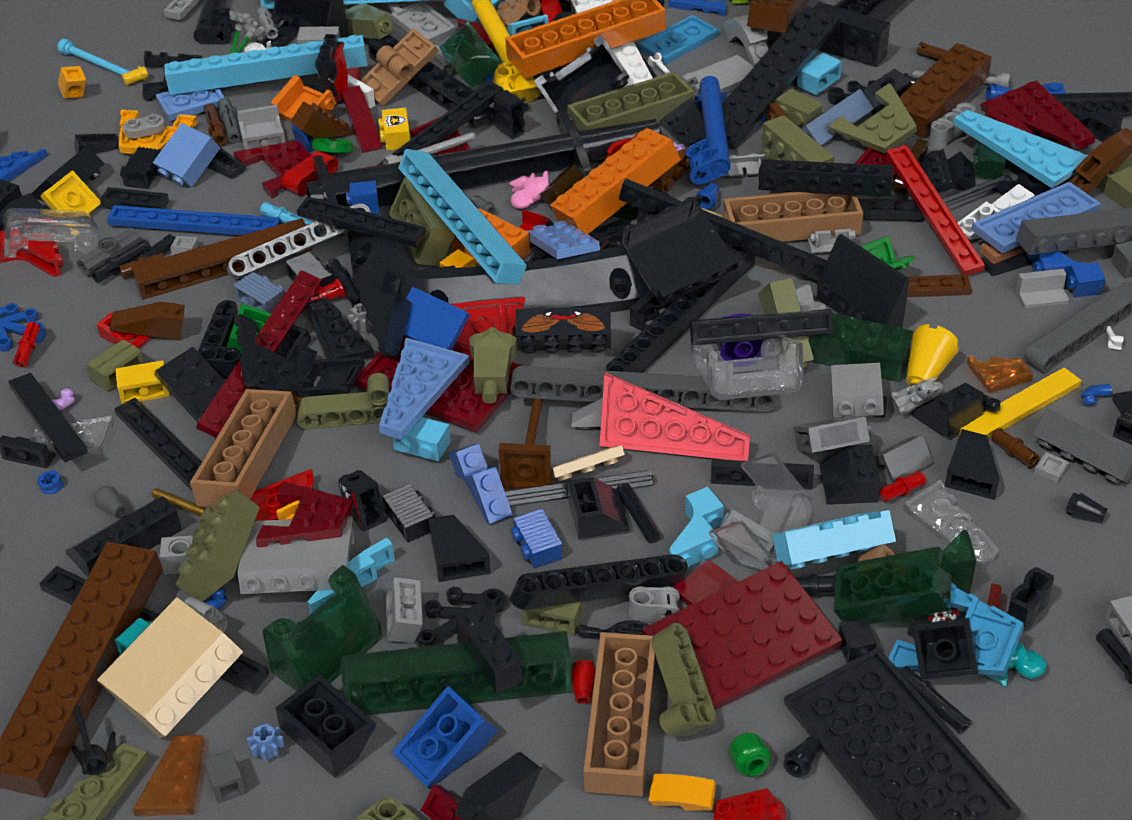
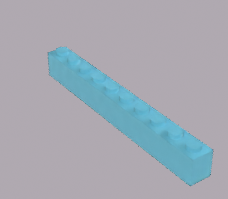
M351 35L338 39V41H342L345 44L343 51L347 69L367 66L363 35ZM311 41L305 44H291L289 46L271 47L264 50H251L249 52L231 53L223 56L215 55L209 58H194L189 61L170 62L165 64V78L170 95L289 78L294 75L316 74L318 71L315 68V61L320 52V46L324 41Z
M405 149L399 165L400 171L495 283L519 285L525 273L526 263L428 152Z

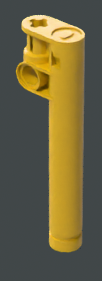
M472 0L471 5L503 62L495 66L492 82L503 87L504 91L508 90L519 99L524 97L526 99L524 103L536 100L540 96L541 91L534 82V77L523 78L507 58L505 37L510 36L491 0Z

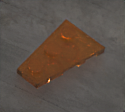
M203 735L174 736L134 806V816L194 815L205 744Z

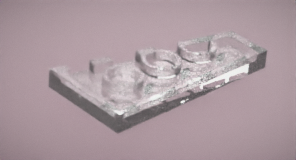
M941 480L904 503V512L980 571L999 558L1000 550L981 528H977L973 524V518L968 512H963L958 506V500L953 494H948Z

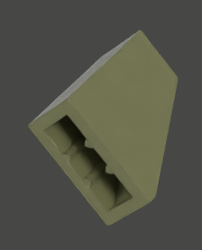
M566 565L564 568H572L573 566ZM588 601L522 610L523 625L575 636Z

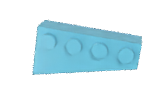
M889 510L855 514L772 534L777 562L782 561L785 565H789V569L804 567L806 561L811 560L812 564L828 561V556L834 555V558L846 557L850 555L849 552L856 550V553L872 550L871 547L896 542Z

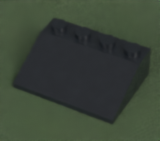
M839 234L819 277L816 298L872 338L884 344L902 333L909 278L843 234Z

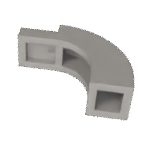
M749 14L726 20L722 25L728 41L732 42L740 39L745 46L751 65L755 66L769 50L766 44L768 37L765 30L747 26Z

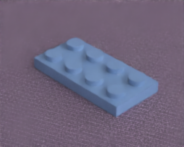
M566 221L554 222L553 226L548 227L546 225H537L533 227V230L527 231L529 232L530 242L556 259L600 250L599 241Z

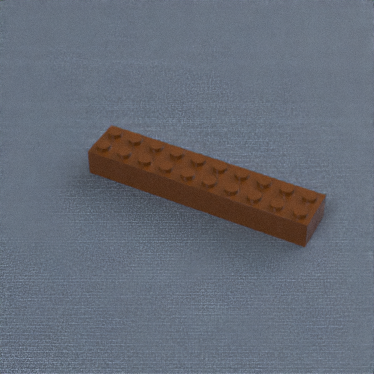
M106 542L0 737L1 789L42 798L47 797L80 733L74 707H80L85 723L103 688L97 679L119 657L120 653L115 639L139 618L163 571L155 550Z

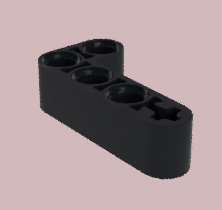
M224 300L218 303L198 349L201 356L224 379L229 377L242 356L239 349L227 347L234 326V319L238 315L237 304L232 300Z

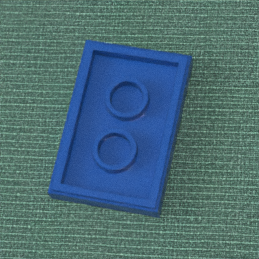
M412 287L406 298L412 304L404 335L416 341L452 350L471 315L458 307Z

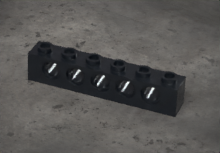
M762 159L759 167V190L891 197L894 166Z

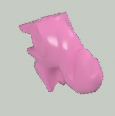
M545 171L542 177H535V173H532L530 177L521 176L510 182V185L514 186L511 191L515 192L511 196V204L514 208H527L533 202L543 199L539 194L550 184L548 171Z

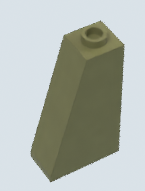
M366 3L356 4L345 10L349 36L363 35V38L381 39L394 32L387 12Z
M1131 156L1124 161L1114 174L1109 171L1096 186V188L1123 208L1132 207Z
M792 278L769 282L758 293L765 314L801 311ZM808 336L774 339L785 369L803 370L807 368V364L814 360Z

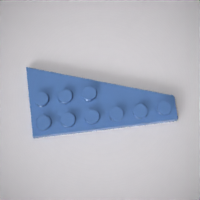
M406 338L404 349L401 352V360L397 365L393 378L392 389L388 395L387 406L384 408L379 424V433L402 440L467 367L469 355Z

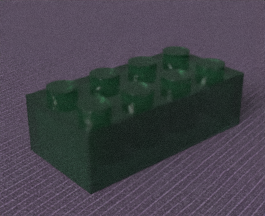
M469 21L439 47L455 71L471 88L479 85L489 72H493L498 68L501 62Z
M832 313L833 334L810 335L809 343L814 358L811 361L812 363L830 367L831 365L880 363L882 379L900 382L910 355L913 331Z
M940 546L837 565L833 611L842 622L866 618L868 624L950 611L952 564Z

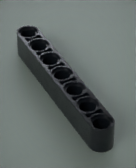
M677 554L526 573L518 578L510 599L516 608L527 610L630 595L631 590L636 587H673L682 580L688 565L683 557Z

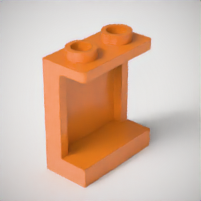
M296 75L289 80L270 102L271 105H277L279 117L289 122L303 101L309 105L314 102L323 108V113L326 110L330 112L337 104L332 91L326 90L323 94L306 87L301 78Z

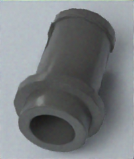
M478 195L471 197V199L476 201V204L472 203L477 209L480 208L492 215L495 214L496 208L494 203L485 201Z

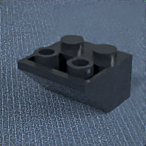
M594 477L568 481V501L578 539L629 531L628 521L617 489Z

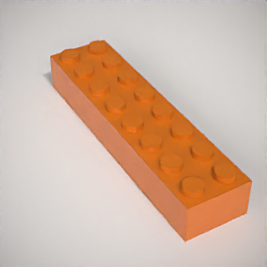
M615 0L505 37L507 58L523 78L532 77L575 61L588 52V47L593 49V46H595L593 40L600 35L604 37L610 48H614L666 30V10L657 0Z

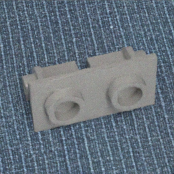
M765 154L730 155L731 168L724 176L728 178L743 177V169H746L747 176L759 175V167L762 159L765 158Z
M850 228L835 230L834 236H831L830 230L810 233L808 243L812 254L831 252L839 234H843L853 241L855 239V230H850Z

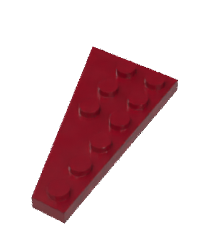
M1037 80L1028 82L1024 86L1009 90L1005 94L981 103L982 111L993 108L1005 117L1013 114L1032 132L1036 130L1041 132V136L1045 138L1053 137L1057 139V143L1075 151L1095 143V136Z

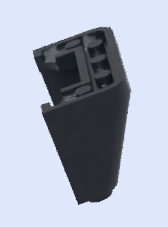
M275 0L271 19L276 22L288 20L289 25H298L300 27H339L340 38L349 37L344 0Z
M602 35L593 40L595 43L593 49L588 47V52L556 74L550 73V78L545 79L542 75L534 80L555 114L557 111L562 110L567 112V105L614 91L617 88L622 89L628 84V73Z

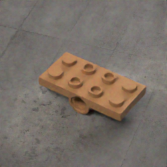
M505 0L499 4L497 13L507 28L509 24L517 22L521 17L537 15L540 12L541 5L539 0Z
M413 28L394 48L386 45L379 49L376 55L379 63L360 82L371 87L374 91L375 100L384 106L439 50L432 42Z

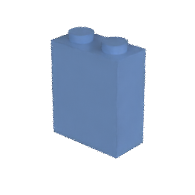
M181 123L153 164L159 169L157 172L164 178L168 179L171 177L178 185L183 186L185 184L192 188L220 147L210 136Z

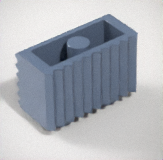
M253 271L234 284L238 302L240 301L241 304L243 303L269 313L274 311L275 306L286 293L281 285L276 286L266 276H260Z

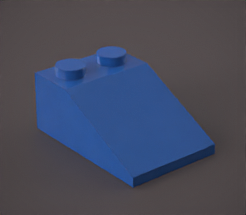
M447 686L394 748L392 753L430 789L478 754L499 729L464 696Z

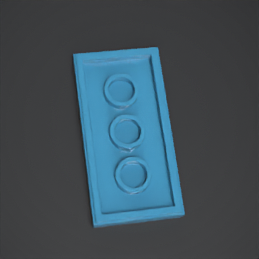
M691 15L666 30L638 43L637 49L649 57L652 56L654 60H656L654 58L655 53H660L662 56L660 61L663 65H666L718 37L720 30Z

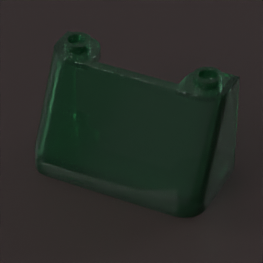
M344 565L334 571L329 578L330 588L336 594L299 625L290 619L281 618L273 621L262 630L271 673L295 691L301 689L318 675H321L331 683L378 643L382 637L381 624L356 574Z

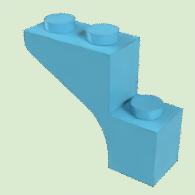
M708 487L685 496V514L690 519V522L670 547V554H677L683 557L687 562L688 568L695 563L718 554L719 535L714 529L722 523L724 505Z

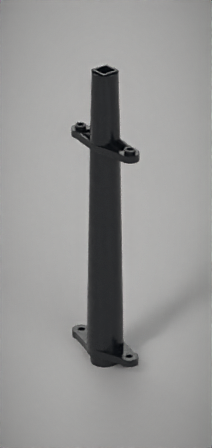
M566 110L556 112L559 135L432 156V158L461 190L516 179L521 176H530L532 173L540 174L545 171L549 172L568 168L574 164L583 176L586 177L592 170L590 163L605 160L607 150L613 143L624 139H632L634 135L646 128L661 135L662 131L656 119L578 131L572 123L571 114H567ZM322 155L313 157L317 180L306 182V192L308 197L351 207L352 205H347L346 192H350V183L376 181L379 207L393 205L403 179L406 176L399 169L400 162L329 174Z

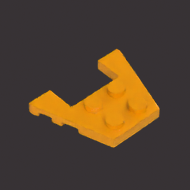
M121 109L120 153L134 154L139 146L141 148L148 147L149 149L162 150L181 123L193 128L198 123L197 117L179 114L173 126H165V129L160 133L138 138H128L124 134L123 125L129 119H139L140 115L139 111Z

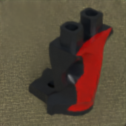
M325 34L324 42L320 46V52L315 61V68L318 71L322 85L304 84V86L323 94L326 90L332 91L337 103L335 106L343 103L340 89L348 87V71L343 51L345 44L342 41H338L336 34Z

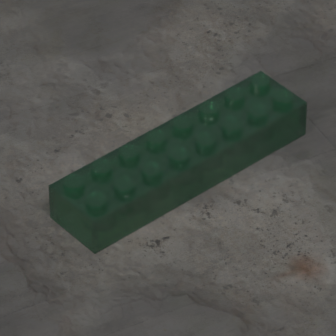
M567 631L506 638L521 660L522 683L496 694L464 644L454 643L341 656L344 696L369 716L429 709L447 686L464 696L471 704L572 693L571 655Z

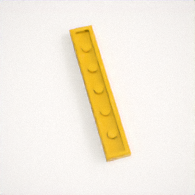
M1064 367L1001 402L1000 411L996 413L983 412L981 417L962 427L957 433L960 435L962 429L987 435L989 439L997 428L1005 430L1079 388L1082 380Z

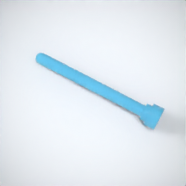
M61 39L58 43L57 49L61 54L66 56L73 54L119 75L130 72L127 69L76 48L74 43L68 39Z

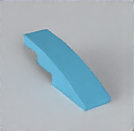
M388 538L374 544L349 561L347 572L349 589L317 590L308 600L311 619L316 621L360 598L359 589L377 580L376 571L395 561L393 545Z

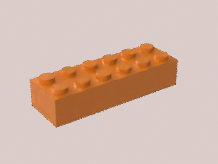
M646 128L640 131L630 142L624 144L615 154L609 156L601 165L591 170L581 181L576 182L567 192L557 197L550 206L558 221H566L588 235L626 204V202L619 200L622 183L625 178L648 187L681 160L672 139Z

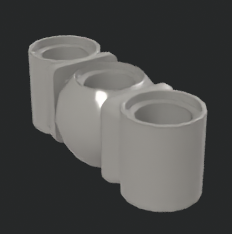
M960 103L956 108L952 109V112L946 113L942 118L934 121L931 124L929 144L935 148H944L953 138L959 137L964 131L952 124L954 117L966 110L975 112V107L969 103Z

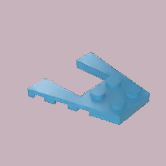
M926 570L917 591L918 598L967 611L965 618H970L975 636L978 674L1005 676L1023 632V622L994 606L986 605L973 594L961 591L956 588L955 584L946 579L943 581L934 576L933 572ZM897 639L888 659L897 669L909 666L911 670H919L915 644Z

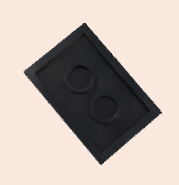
M191 347L155 370L154 374L196 422L199 421L225 383L224 379L194 347Z

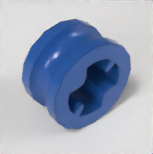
M46 471L38 477L37 483L45 494H55L63 487L60 475L56 471Z

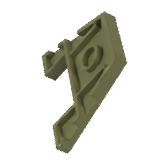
M889 83L875 93V99L886 106L857 127L841 116L828 125V131L832 134L836 132L842 134L848 140H858L863 146L886 154L887 150L893 149L916 133L917 125Z

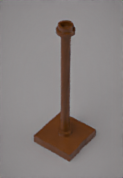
M533 398L525 444L500 443L499 445L500 480L504 489H523L552 484L551 445H535L543 399Z

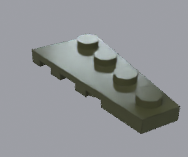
M123 743L112 752L113 762L108 763L103 773L91 775L85 780L81 779L73 786L74 791L64 800L59 798L50 806L51 811L42 819L37 817L35 820H103L149 760L147 752Z

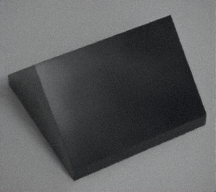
M970 618L912 624L921 680L978 674L975 636Z

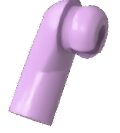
M63 389L60 392L61 398L51 399L59 411L74 403L75 397L72 389Z

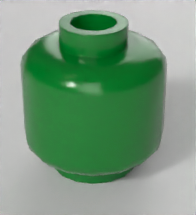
M743 733L737 736L729 746L728 754L730 760L741 775L747 777L758 776L770 764V751L763 739L755 733Z

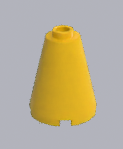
M924 324L915 329L912 336L906 383L909 386L935 377L936 380L959 351L958 339L952 332L940 326H937L936 329L929 328L930 324Z

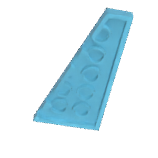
M970 110L955 116L952 123L1051 188L1056 187L1075 175L1077 172L1074 169L1088 156Z

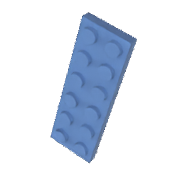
M1068 182L978 220L972 224L971 230L998 251L1004 253L1020 246L1016 236L1023 220L1097 212L1100 210L1101 203L1071 182Z

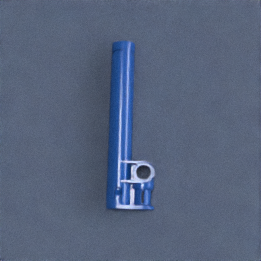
M714 76L704 77L699 84L706 139L691 145L685 153L691 168L690 179L693 183L699 185L726 175L731 168L720 83Z

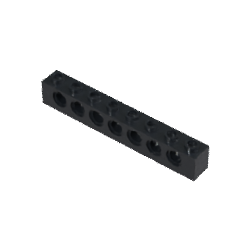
M389 34L381 39L368 41L370 59L379 63L376 59L379 49L386 45L394 48L400 41ZM430 61L407 82V84L447 111L475 92L469 86H466Z

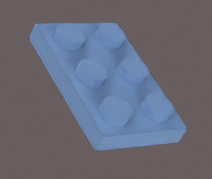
M219 88L170 95L169 91L156 94L157 102L168 121H175L179 114L198 115L204 112V106L209 103L214 104L218 109V101L221 98H225Z

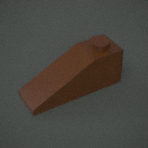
M157 302L114 311L110 331L180 340L185 305Z

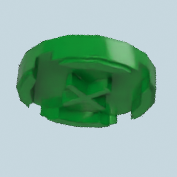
M315 138L312 141V148L324 152L347 153L353 151V143L345 139L331 141L329 138Z

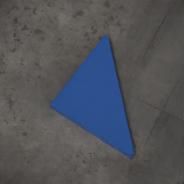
M40 149L36 153H28V151L11 152L10 156L0 157V179L7 182L11 181L47 157V151Z

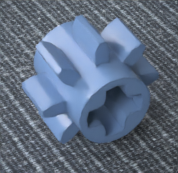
M267 723L253 728V737L247 738L252 757L259 756L264 761L274 756H279L278 747L285 745L279 727L273 729Z

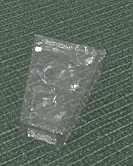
M113 415L69 423L86 445L87 454H103L114 425ZM40 429L34 430L30 441L46 444L49 453H57Z

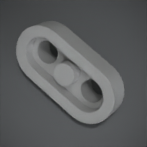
M151 114L148 117L129 119L123 125L124 134L128 138H138L160 133L165 129L164 119L157 114Z

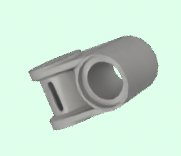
M636 587L631 590L629 595L628 615L631 620L657 622L667 617V610H669L668 616L680 611L677 607V602L680 598L679 592L673 587Z

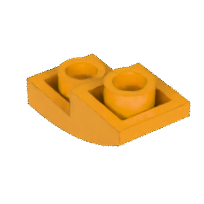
M653 774L649 802L653 806H681L684 811L712 810L716 782L695 776Z

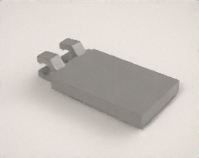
M422 0L417 2L404 1L405 3L401 5V8L394 2L386 4V7L390 9L387 13L394 23L407 33L413 28L416 29L433 44L456 33L455 25Z
M736 55L692 73L689 72L683 75L682 79L693 90L695 89L699 92L695 94H700V81L706 76H714L719 80L721 92L728 93L739 85L754 66L739 55Z

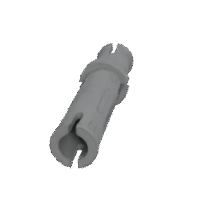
M260 7L257 10L259 23L264 27L266 36L269 39H275L278 36V30L275 27L274 20L271 19L272 14L268 8Z

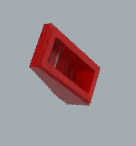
M110 312L97 323L99 336L114 344L124 339L131 346L133 345L139 349L150 340L149 336L110 331L113 312Z

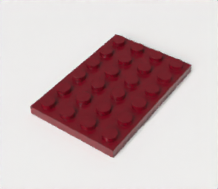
M403 336L398 359H394L391 356L386 358L379 352L361 371L355 386L367 390L368 377L375 373H382L389 379L391 392L398 363H400L401 352L405 346V339L412 338ZM456 341L452 351L469 355V364L426 413L477 433L511 393L512 372L515 368L522 365L512 362L507 394H497L496 402L491 404L485 403L482 400V394H475L474 360L471 358L470 346Z
M782 561L643 628V635L654 636L673 623H679L686 629L715 710L842 646L843 641Z

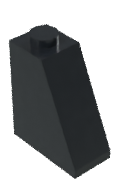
M962 429L947 469L945 487L995 500L999 476L988 437L984 434Z
M455 515L428 519L439 582L491 574L489 552Z
M517 752L467 787L455 814L462 820H514L520 818L542 768L522 752Z

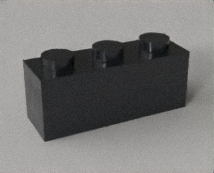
M481 602L455 613L458 637L496 694L522 683L521 660Z

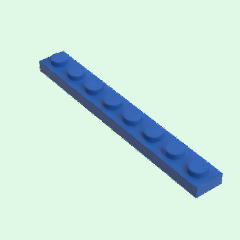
M117 205L113 206L107 217L108 225L218 233L224 235H245L281 224L279 217Z

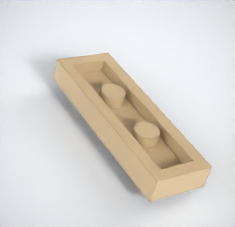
M622 445L613 446L551 467L552 478L557 477L558 481L571 478V472L580 470L582 474L595 470L594 465L603 462L604 466L618 462L617 457L625 455Z

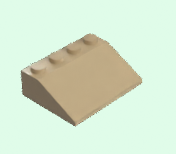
M176 597L97 681L158 738H162L171 731L243 651L222 631Z

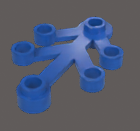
M10 303L0 308V316L6 314V317L0 318L1 352H7L13 347L11 339L7 337L5 330L24 334L26 326L16 323L25 320L27 323L35 322L40 325L35 343L42 342L45 339L46 330L44 324L36 322L39 319L36 309L30 308L24 312H19L18 305L15 303Z

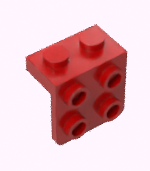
M768 788L718 800L715 803L713 820H784L786 818V810L782 802H779Z

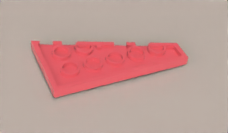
M605 373L600 446L613 447L622 445L623 449L748 461L751 435Z

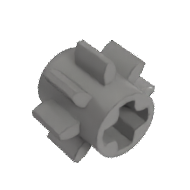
M362 303L350 309L351 314L348 315V320L351 325H354V330L360 332L369 331L372 325L366 317L367 312Z

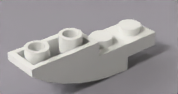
M1018 184L994 203L989 204L986 201L959 221L958 224L967 238H981L971 230L974 222L1035 197V195Z

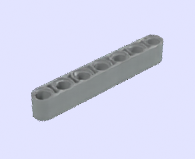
M365 204L351 206L354 209L370 212V209ZM316 221L234 256L227 265V272L233 279H241L251 274L252 271L262 270L351 230L339 229L334 225ZM314 229H323L324 237H317L314 234ZM294 237H302L305 244L303 246L296 245ZM281 245L284 248V254H276L273 246ZM261 254L264 257V262L261 264L256 263L253 260V255ZM236 262L241 263L244 271L240 273L235 272L232 264Z

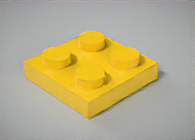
M73 170L40 196L70 229L101 204L97 196Z

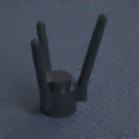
M75 706L74 711L85 750L81 754L77 746L73 745L72 751L81 765L83 774L99 775L106 770L108 763L113 762L112 752L116 732L112 731L110 733L106 752L99 745H91L80 707Z

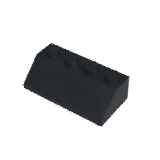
M161 496L70 547L65 552L88 577L106 542L152 549L161 543V538L172 537L182 531L177 509L164 496Z

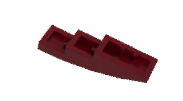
M360 85L340 89L341 97L346 106V113L352 124V131L361 152L367 153L381 150L380 138Z

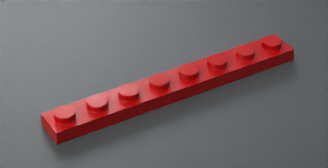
M904 145L887 150V159L894 166V170L960 273L969 276L984 271L985 264L908 146Z

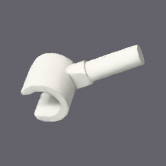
M655 53L654 58L656 60L652 56L649 57L648 64L650 66H658L665 74L670 73L660 61L662 58L660 53Z
M1106 326L1105 329L1109 338L1108 348L1121 350L1124 336H1116L1111 327Z

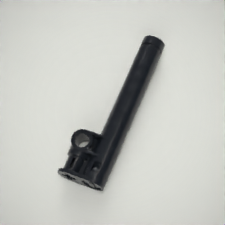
M205 0L193 33V37L198 43L224 45L230 42L231 33L236 31V21L230 19L229 14L232 9L223 8L225 0Z

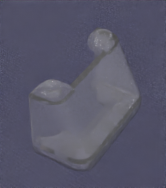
M10 208L3 215L4 257H16V252L20 248L28 249V240L74 242V251L80 250L85 256L97 248V225L92 215L85 211Z
M790 338L766 339L761 345V357L727 361L722 359L719 350H714L708 344L691 345L693 363L709 394L718 400L794 393L800 390L804 384L803 343Z

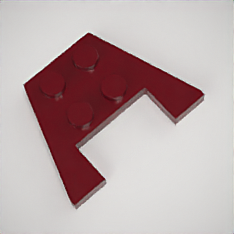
M298 140L233 152L234 157L244 165L250 166L263 161L278 176L262 183L263 190L272 199L278 196V191L283 188L282 178L284 174L312 155Z
M282 482L277 493V502L291 504L299 500L300 504L290 526L262 525L256 537L257 547H267V542L280 541V545L291 544L292 539L306 537L307 542L341 537L353 508L352 499Z

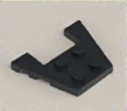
M144 51L145 67L164 65V81L143 83V99L155 98L156 94L169 91L165 78V64L174 61H189L194 58L202 59L203 56L178 54L177 57L168 56L167 52L153 55L152 51Z
M242 314L237 315L234 323L235 326H238L239 335L236 337L242 351L240 364L243 385L254 390L292 392L293 396L310 364L315 359L317 351L299 343L294 348L293 360L291 361L256 344L255 338L258 322Z

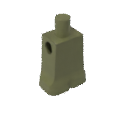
M492 327L469 338L471 358L474 360L475 394H482V400L488 404L496 402L497 394H507L511 364L518 352L517 338L515 336L500 332Z

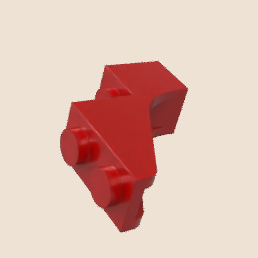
M18 227L0 231L1 263L21 260L29 262L53 277L62 275L60 266H63V261L56 240L51 241L49 233L26 238L25 234H20Z

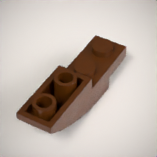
M1125 128L1101 143L1074 169L1077 174L1070 182L1089 195L1109 171L1114 174L1131 155L1132 131Z

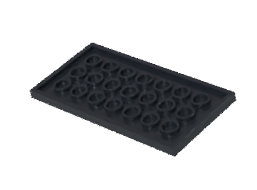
M879 647L784 697L786 707L810 737H814L819 741L822 752L877 820H1015L1020 817L1021 810Z

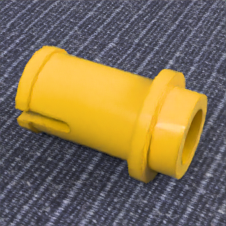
M138 66V69L121 74L126 86L140 80L146 81L145 78H148V73L144 66Z

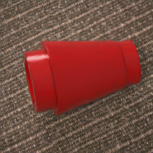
M588 660L576 661L573 663V668L570 669L575 702L578 704H589L592 701L596 668L595 664Z

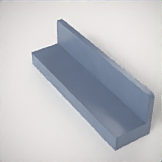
M859 89L804 126L801 130L807 135L810 134L813 140L822 145L838 134L837 132L832 134L828 131L829 124L841 116L853 124L874 108L862 90Z

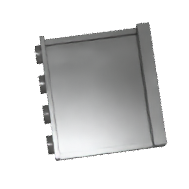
M349 516L343 533L339 538L307 542L306 537L292 539L291 544L280 545V541L267 542V547L262 548L257 547L256 537L262 525L290 526L292 519L254 521L237 571L240 594L349 589L347 572L351 544H355L353 516Z

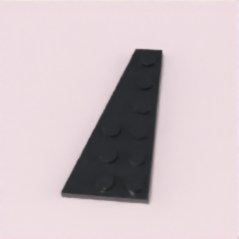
M1132 92L1052 94L1083 125H1088L1089 116L1102 108L1118 117L1132 115ZM1035 130L1034 135L1040 136L1041 132Z

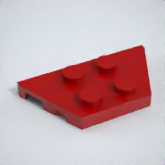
M525 297L452 303L451 305L471 315L457 342L470 346L469 338L471 336L485 332L492 327L500 332L513 335L515 329V309H523Z
M312 469L254 491L250 500L260 507L255 521L278 520L277 510L289 505L277 502V493L282 482L313 489L314 475Z

